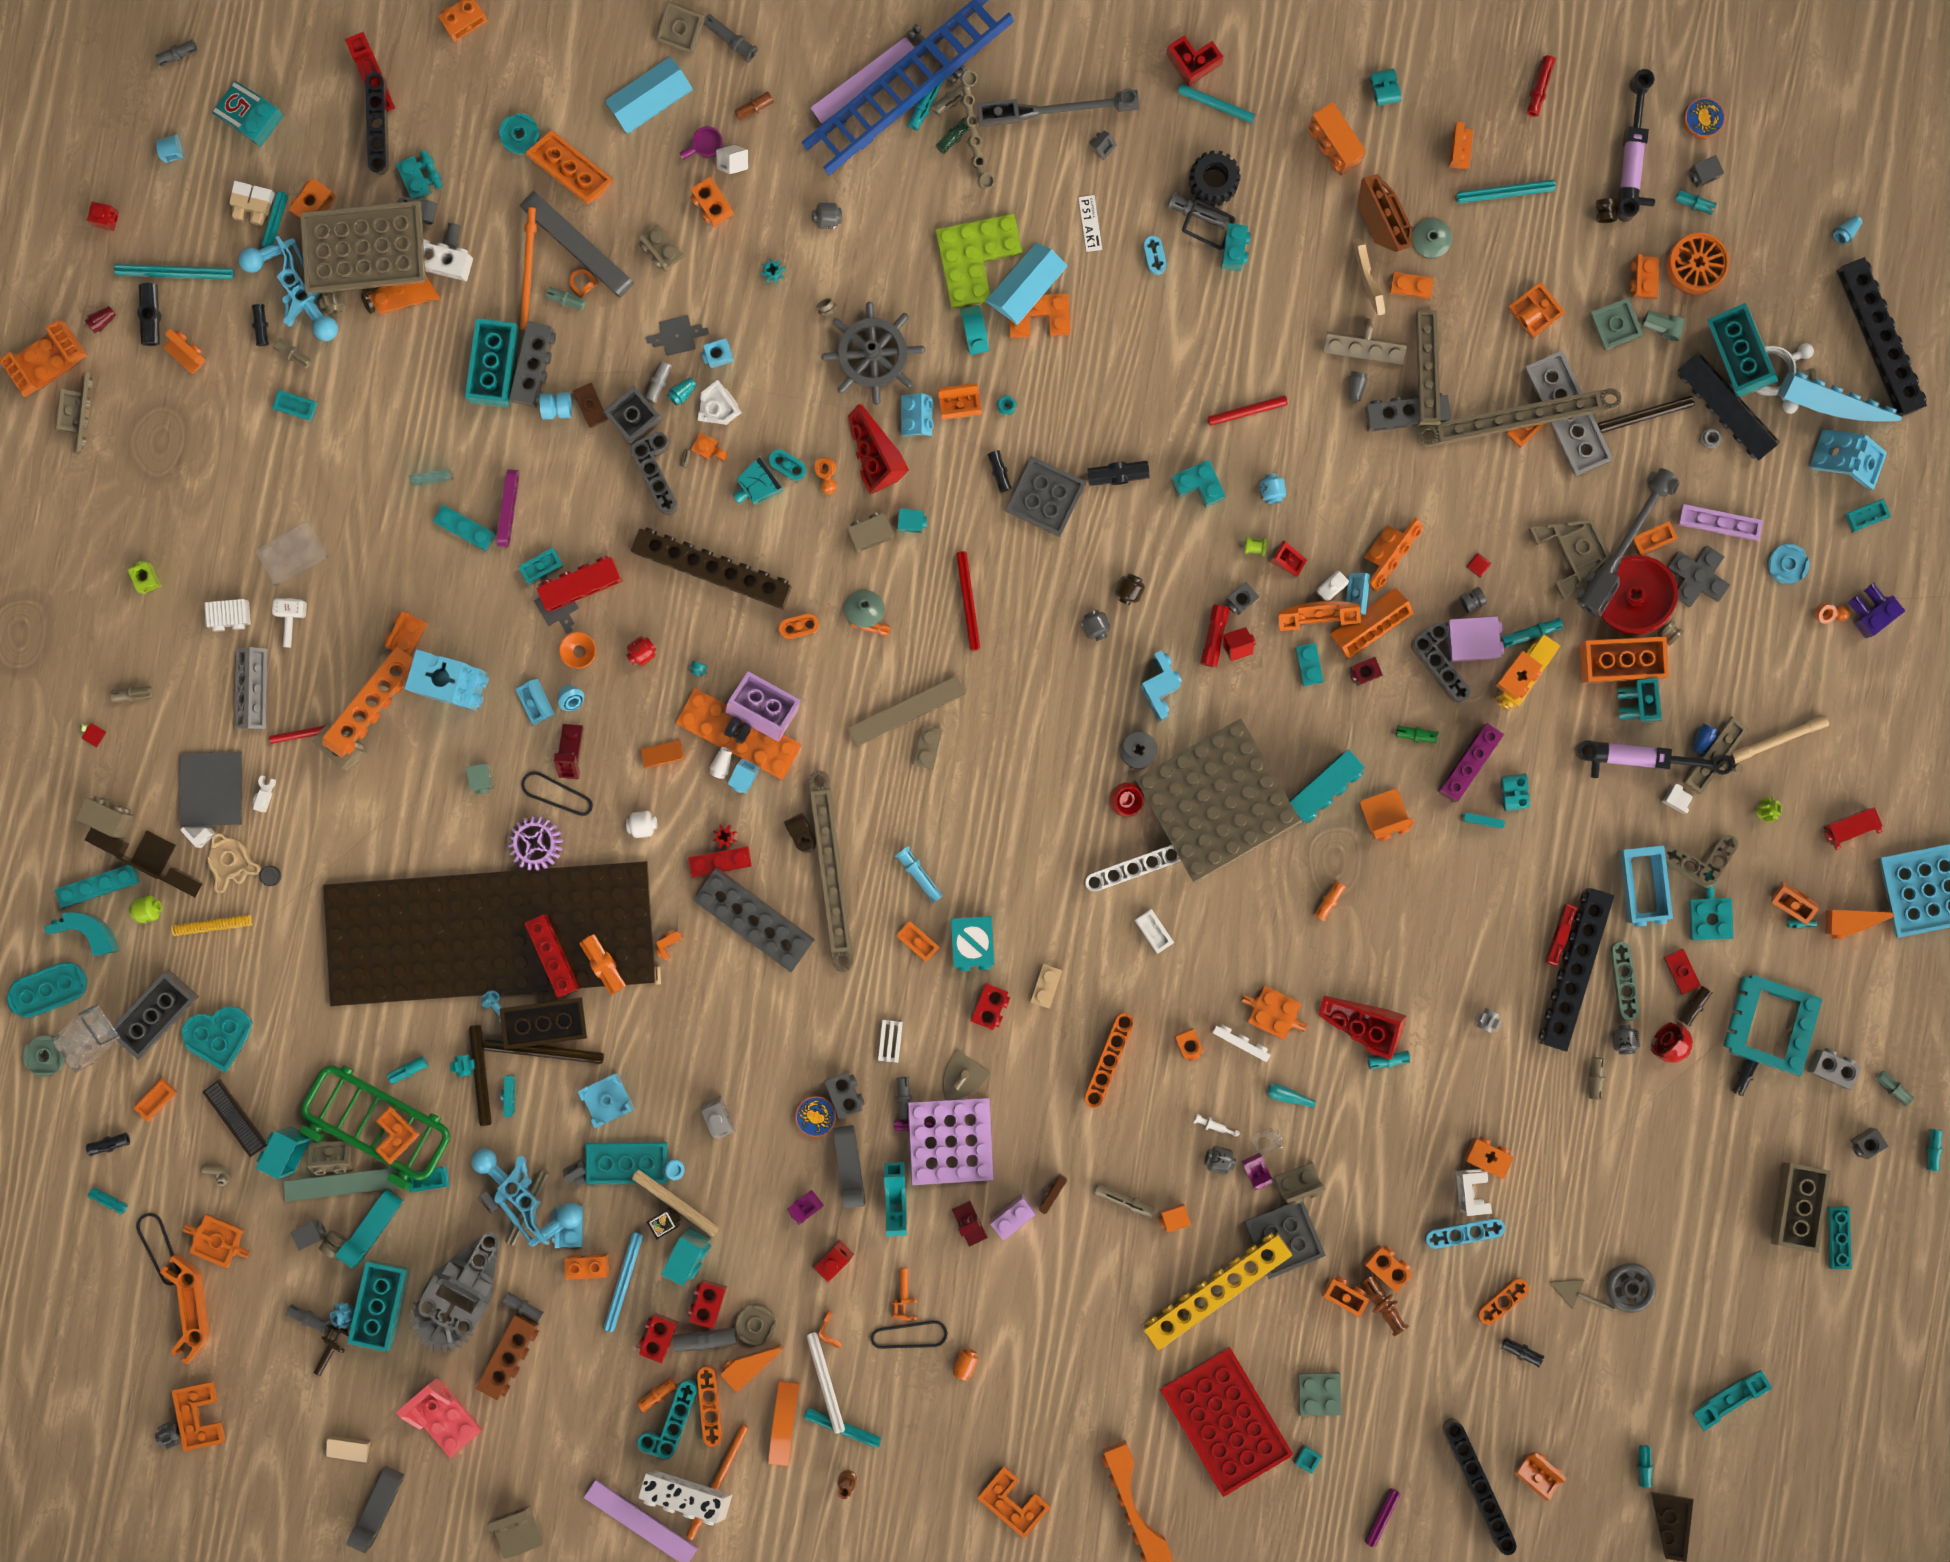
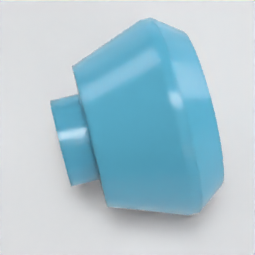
M573 685L563 686L558 692L559 707L564 711L578 709L584 701L583 691Z

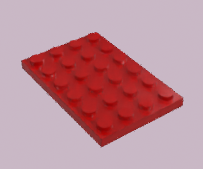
M1230 1346L1159 1388L1223 1497L1294 1455Z

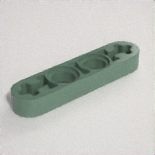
M1615 942L1610 948L1618 1012L1622 1019L1632 1021L1639 1015V1005L1631 949L1625 942ZM1619 945H1621V948H1625V952L1622 953V959H1627V962L1617 963L1616 959L1621 960L1620 954L1616 953ZM1621 965L1628 967L1629 972L1625 977L1620 976L1618 973V968ZM1625 985L1631 988V994L1628 997H1624L1621 994V988ZM1633 999V1003L1629 1002V1008L1633 1009L1634 1013H1631L1629 1017L1628 1014H1624V1010H1627V1003L1622 1004V1000Z

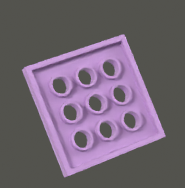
M990 1098L908 1102L911 1185L993 1180ZM967 1114L975 1116V1122L972 1125H966L964 1122ZM947 1115H953L955 1118V1123L950 1127L944 1123ZM928 1116H932L935 1120V1124L931 1128H927L924 1125V1119ZM969 1134H973L976 1137V1142L972 1146H968L965 1142ZM950 1135L954 1136L956 1139L955 1145L947 1147L945 1139ZM926 1138H935L936 1144L933 1148L925 1146ZM969 1155H975L977 1158V1163L974 1166H968L966 1163ZM955 1156L957 1164L952 1168L946 1165L947 1158ZM930 1157H934L937 1161L933 1169H929L926 1166V1160Z

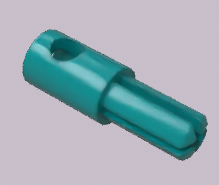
M1798 919L1787 920L1788 928L1817 926L1816 920H1811L1808 925Z

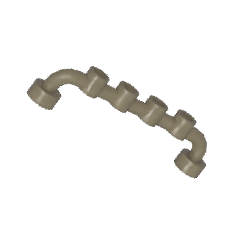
M967 70L960 77L963 90L960 103L966 108L967 116L964 118V124L966 127H969L970 132L967 144L972 148L974 156L971 159V165L976 168L979 187L990 189L995 184V178L991 173H984L985 158L981 155L980 149L982 139L978 135L976 126L979 120L974 113L975 97L971 94L970 87L976 85L978 76L975 71ZM966 97L970 99L969 104L965 101ZM970 117L973 119L972 125L969 123ZM973 138L977 140L976 145L972 142ZM977 158L980 160L979 165L976 164Z

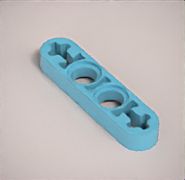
M1490 1218L1431 1229L1425 1235V1242L1431 1248L1438 1249L1498 1238L1504 1234L1505 1225L1497 1218ZM1494 1222L1500 1226L1497 1229V1233L1493 1230H1487L1488 1235H1485L1483 1224H1485L1486 1228L1493 1227ZM1472 1226L1480 1228L1479 1236L1472 1237L1469 1231ZM1454 1229L1460 1232V1238L1457 1241H1452L1449 1237L1450 1232ZM1445 1231L1447 1243H1444V1239L1437 1240V1244L1430 1241L1434 1233L1436 1236L1441 1237L1444 1236L1442 1232Z

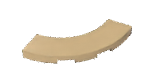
M1360 238L1353 239L1357 263L1369 300L1377 315L1385 314L1383 295L1370 274L1371 266L1366 244Z

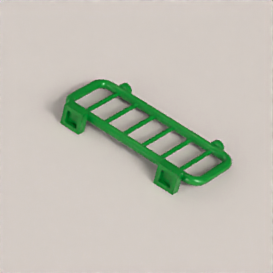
M331 1065L322 1068L301 1105L303 1118L311 1123L310 1126L302 1125L299 1131L301 1134L316 1142H322L326 1134L322 1133L321 1130H325L398 1170V1174L390 1173L387 1181L404 1190H410L413 1182L408 1180L409 1177L419 1181L425 1180L433 1173L450 1140L448 1128L440 1123L441 1117L433 1113L427 1116L352 1075L354 1070L343 1065L342 1068ZM331 1073L340 1077V1080L318 1118L310 1113L309 1106L325 1077ZM346 1080L357 1086L358 1089L337 1127L322 1119L343 1081ZM361 1090H364L375 1096V1099L353 1137L340 1130ZM379 1099L393 1106L395 1110L399 1109L410 1115L411 1117L408 1120L410 1125L414 1118L428 1125L407 1166L397 1160L390 1165L375 1151V1147L385 1131L383 1128H381L372 1146L358 1140ZM431 1128H434L442 1134V1139L426 1169L423 1172H417L410 1167Z

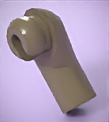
M203 1165L202 1174L214 1175L218 1181L217 1184L220 1186H225L229 1183L230 1175L222 1165Z

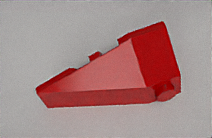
M858 404L848 415L852 437L856 440L858 446L856 455L862 464L863 470H860L861 477L869 494H873L897 483L909 469L899 450L863 405Z
M1323 996L1319 1012L1320 1017L1338 1030L1341 1029L1347 1033L1355 1042L1361 1043L1366 1047V1050L1390 1060L1393 1058L1402 1036L1407 1017L1388 1009L1329 996Z

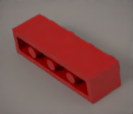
M603 556L598 558L595 564L589 566L587 563L579 566L578 571L573 573L568 571L560 574L559 579L554 581L548 579L541 582V586L537 587V591L545 610L551 612L623 582L615 560L612 557Z

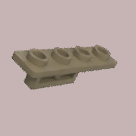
M87 371L82 376L81 392L60 389L55 430L76 433L74 453L81 452V449L85 448L86 437H83V429H87L88 417H85V410L89 409L90 397H87L88 389L91 390L93 381L89 377L90 372Z

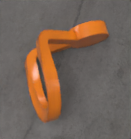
M584 269L574 271L570 277V286L580 298L584 297L587 292L599 284L598 280ZM581 273L586 274L591 282L583 287V292L574 285L575 276Z
M828 1310L818 1337L829 1345L841 1348L842 1344L839 1341L824 1334V1330L833 1313Z

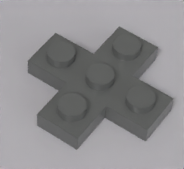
M1709 546L1704 548L1696 561L1678 551L1668 566L1671 572L1683 579L1678 587V600L1691 607L1699 594L1703 592L1716 602H1719L1730 586L1729 583L1714 574L1725 556Z

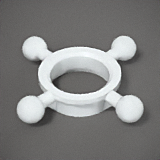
M1808 343L1801 344L1797 352L1790 354L1781 347L1765 346L1767 353H1773L1783 358L1787 364L1788 372L1793 374L1796 373L1795 361L1809 359L1814 353V348ZM1729 384L1730 387L1735 391L1733 384ZM1781 385L1777 387L1765 386L1755 392L1763 396H1776ZM1782 398V408L1786 413L1792 414L1798 410L1799 404Z

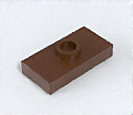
M592 383L573 390L589 428L608 421Z
M1062 1174L1059 1175L1053 1186L1049 1185L1043 1194L1045 1199L1039 1207V1211L1043 1214H1047L1067 1182V1178Z

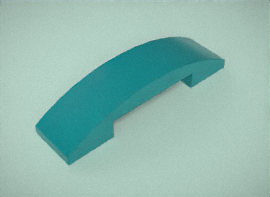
M1762 1370L1756 1371L1722 1389L1702 1403L1692 1413L1701 1429L1706 1431L1720 1422V1418L1748 1400L1756 1399L1771 1390L1772 1386Z

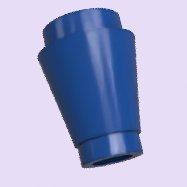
M1703 723L1698 728L1691 749L1703 754L1717 737L1718 730Z

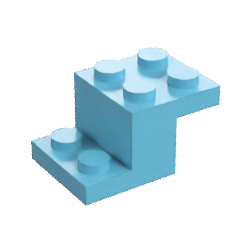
M1162 650L1155 653L1152 657L1160 674L1142 683L1140 686L1158 722L1165 720L1169 716L1167 713L1170 711L1166 702L1160 699L1177 691L1181 687L1180 682H1182L1178 672H1173L1170 667L1172 661L1167 653L1163 654Z

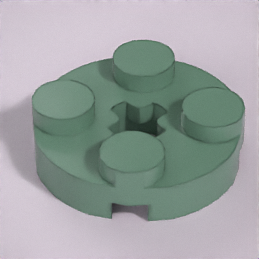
M53 1036L35 1037L24 1048L23 1062L32 1071L31 1073L36 1076L54 1075L61 1071L65 1064L66 1050L64 1043ZM44 1050L49 1054L46 1062H44V1058H40V1054H43Z

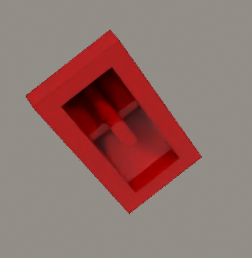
M1282 541L1270 562L1291 575L1298 577L1307 559L1287 542Z

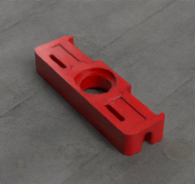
M1565 903L1545 963L1558 966L1576 910L1578 909L1577 906Z

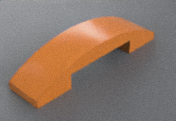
M1344 601L1310 602L1278 612L1280 631L1300 629V624L1330 621H1340L1341 625L1361 623L1360 604Z
M779 1381L768 1464L789 1466L800 1383Z

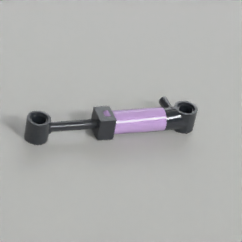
M1648 69L1639 70L1630 82L1631 90L1637 94L1633 127H1628L1624 132V156L1618 206L1615 209L1617 218L1623 222L1632 220L1639 212L1640 205L1651 207L1655 205V199L1639 197L1644 150L1649 134V129L1641 128L1645 93H1647L1655 81L1653 72ZM1638 79H1644L1646 85L1640 84ZM1623 206L1630 207L1631 213H1626Z
M1590 740L1583 741L1576 747V755L1580 760L1592 761L1591 778H1599L1600 762L1665 770L1670 769L1671 764L1709 767L1717 775L1728 774L1734 767L1732 758L1725 754L1717 755L1711 759L1672 756V749L1654 748ZM1584 745H1589L1592 748V754L1588 757L1582 753ZM1720 759L1726 762V768L1723 771L1717 767V762Z

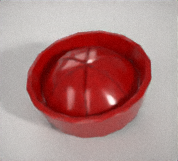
M1124 782L1117 785L1110 795L1111 808L1121 817L1136 815L1144 804L1143 792L1133 783Z

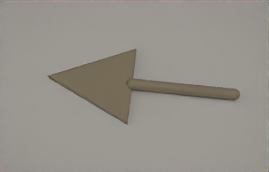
M1585 1280L1550 1282L1572 1309L1577 1298L1580 1297L1615 1311L1614 1307L1580 1293Z

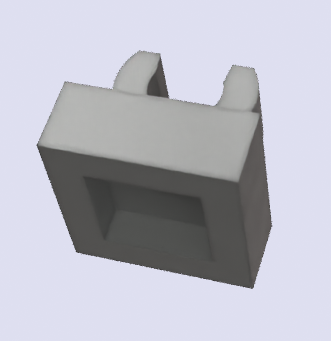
M1105 130L1102 133H1096L1098 138L1095 142L1091 140L1089 142L1098 157L1103 160L1117 145L1110 133Z
M581 1159L563 1169V1177L567 1183L574 1180L578 1187L585 1183L583 1175L585 1174V1165Z
M498 1190L492 1195L485 1191L478 1198L490 1214L499 1207L494 1200Z

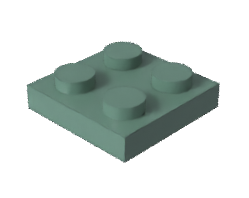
M1629 298L1589 313L1604 351L1643 336Z
M1339 1372L1298 1373L1300 1416L1341 1415V1378Z

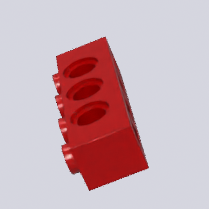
M541 915L525 922L524 924L557 998L579 990L580 987L548 915Z

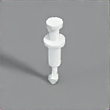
M1197 1113L1194 1116L1193 1123L1203 1124L1205 1130L1210 1128L1220 1133L1227 1132L1234 1137L1240 1135L1238 1130L1231 1131L1225 1125L1212 1121V1117L1204 1119Z

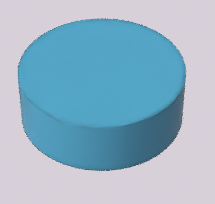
M668 1160L663 1166V1174L667 1179L678 1180L684 1174V1165L679 1160Z

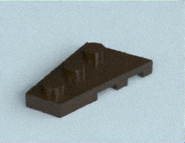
M1651 1492L1665 1559L1687 1562L1693 1498Z

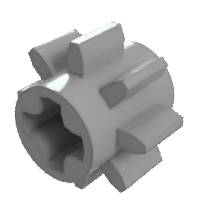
M1486 1008L1483 1013L1478 1011L1475 1020L1479 1022L1477 1027L1489 1033L1493 1029L1498 1031L1502 1023L1498 1020L1499 1014Z

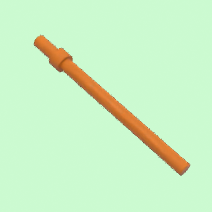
M528 207L527 223H525L524 227L526 242L519 328L521 330H526L529 316L534 233L537 231V225L535 224L536 208Z
M741 1424L710 1488L719 1489L749 1429L748 1426ZM694 1517L691 1520L693 1523L686 1535L688 1539L693 1540L699 1527L703 1526L704 1523H702L701 1518Z

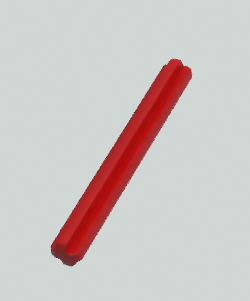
M961 551L956 553L969 648L971 651L980 649V641L967 552Z

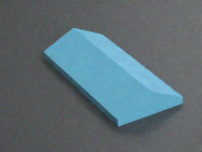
M670 56L606 99L605 103L628 134L691 92L693 88Z
M1035 243L987 298L986 303L1018 325L1067 268V264L1052 249Z

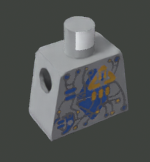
M722 1096L702 1104L701 1111L713 1138L720 1139L736 1132Z

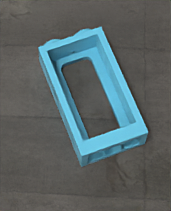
M1664 846L1619 850L1627 922L1634 923V927L1647 926V921H1654L1655 924H1666L1667 919H1673ZM1649 856L1651 859L1656 900L1655 912L1639 913L1637 911L1631 863L1633 857Z

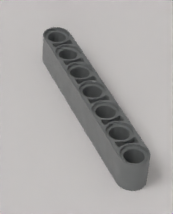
M532 191L519 205L526 213H528V207L536 208L535 221L619 298L634 284L624 272L535 191Z

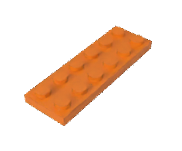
M694 688L676 724L719 747L731 749L732 754L744 758L759 766L760 769L784 780L802 744L785 735L778 742L754 728H751L743 744L736 742L735 738H729L724 735L729 722L733 718L725 713L727 705Z

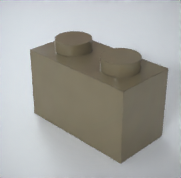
M877 512L870 515V519L866 521L857 520L850 524L851 527L848 528L857 553L895 538L885 513Z

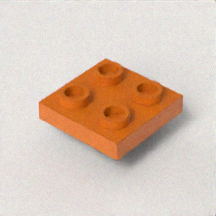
M1541 282L1508 307L1509 311L1532 339L1566 313Z

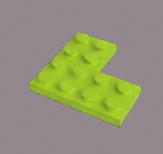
M1014 214L936 229L952 309L986 302L990 296L984 262L1022 254Z

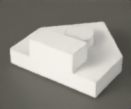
M716 380L701 392V405L697 421L727 425L742 413L735 399L719 380Z

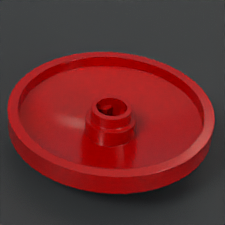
M1643 555L1623 557L1616 576H1619L1620 586L1601 615V618L1608 626L1624 634L1641 635L1650 633L1663 626L1676 609L1678 602L1676 579L1670 569L1657 559Z

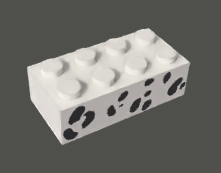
M657 1470L645 1474L639 1494V1499L644 1500L643 1503L655 1507L657 1504L663 1506V1510L675 1513L676 1510L682 1512V1516L689 1519H694V1517L701 1518L702 1523L714 1525V1523H718L726 1518L732 1494Z

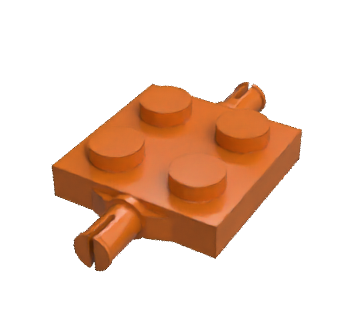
M1267 986L1263 987L1256 999L1246 994L1242 997L1241 1002L1251 1006L1248 1024L1281 1040H1285L1292 1027L1302 1032L1305 1031L1307 1024L1297 1020V1012L1302 1003Z
M209 1214L204 1216L198 1228L188 1224L184 1226L183 1232L194 1236L189 1253L221 1267L229 1268L232 1258L236 1254L246 1259L249 1256L248 1254H250V1250L240 1247V1240L245 1229Z

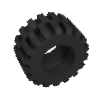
M1214 150L1210 151L1209 154L1203 153L1201 158L1198 157L1195 160L1189 175L1188 183L1189 187H1191L1190 192L1192 195L1195 194V199H1201L1212 206H1215V203H1218L1220 206L1223 205L1224 201H1230L1238 189L1241 174H1239L1240 168L1236 166V160H1231V155L1228 153L1226 156L1222 155L1223 151H1219L1218 154H1215ZM1208 170H1218L1225 176L1226 183L1221 187H1211L1203 180V174Z

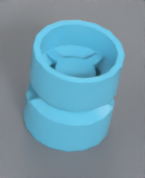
M558 392L556 396L553 393L540 394L542 419H554L556 415L560 419L571 418L572 402L570 392Z

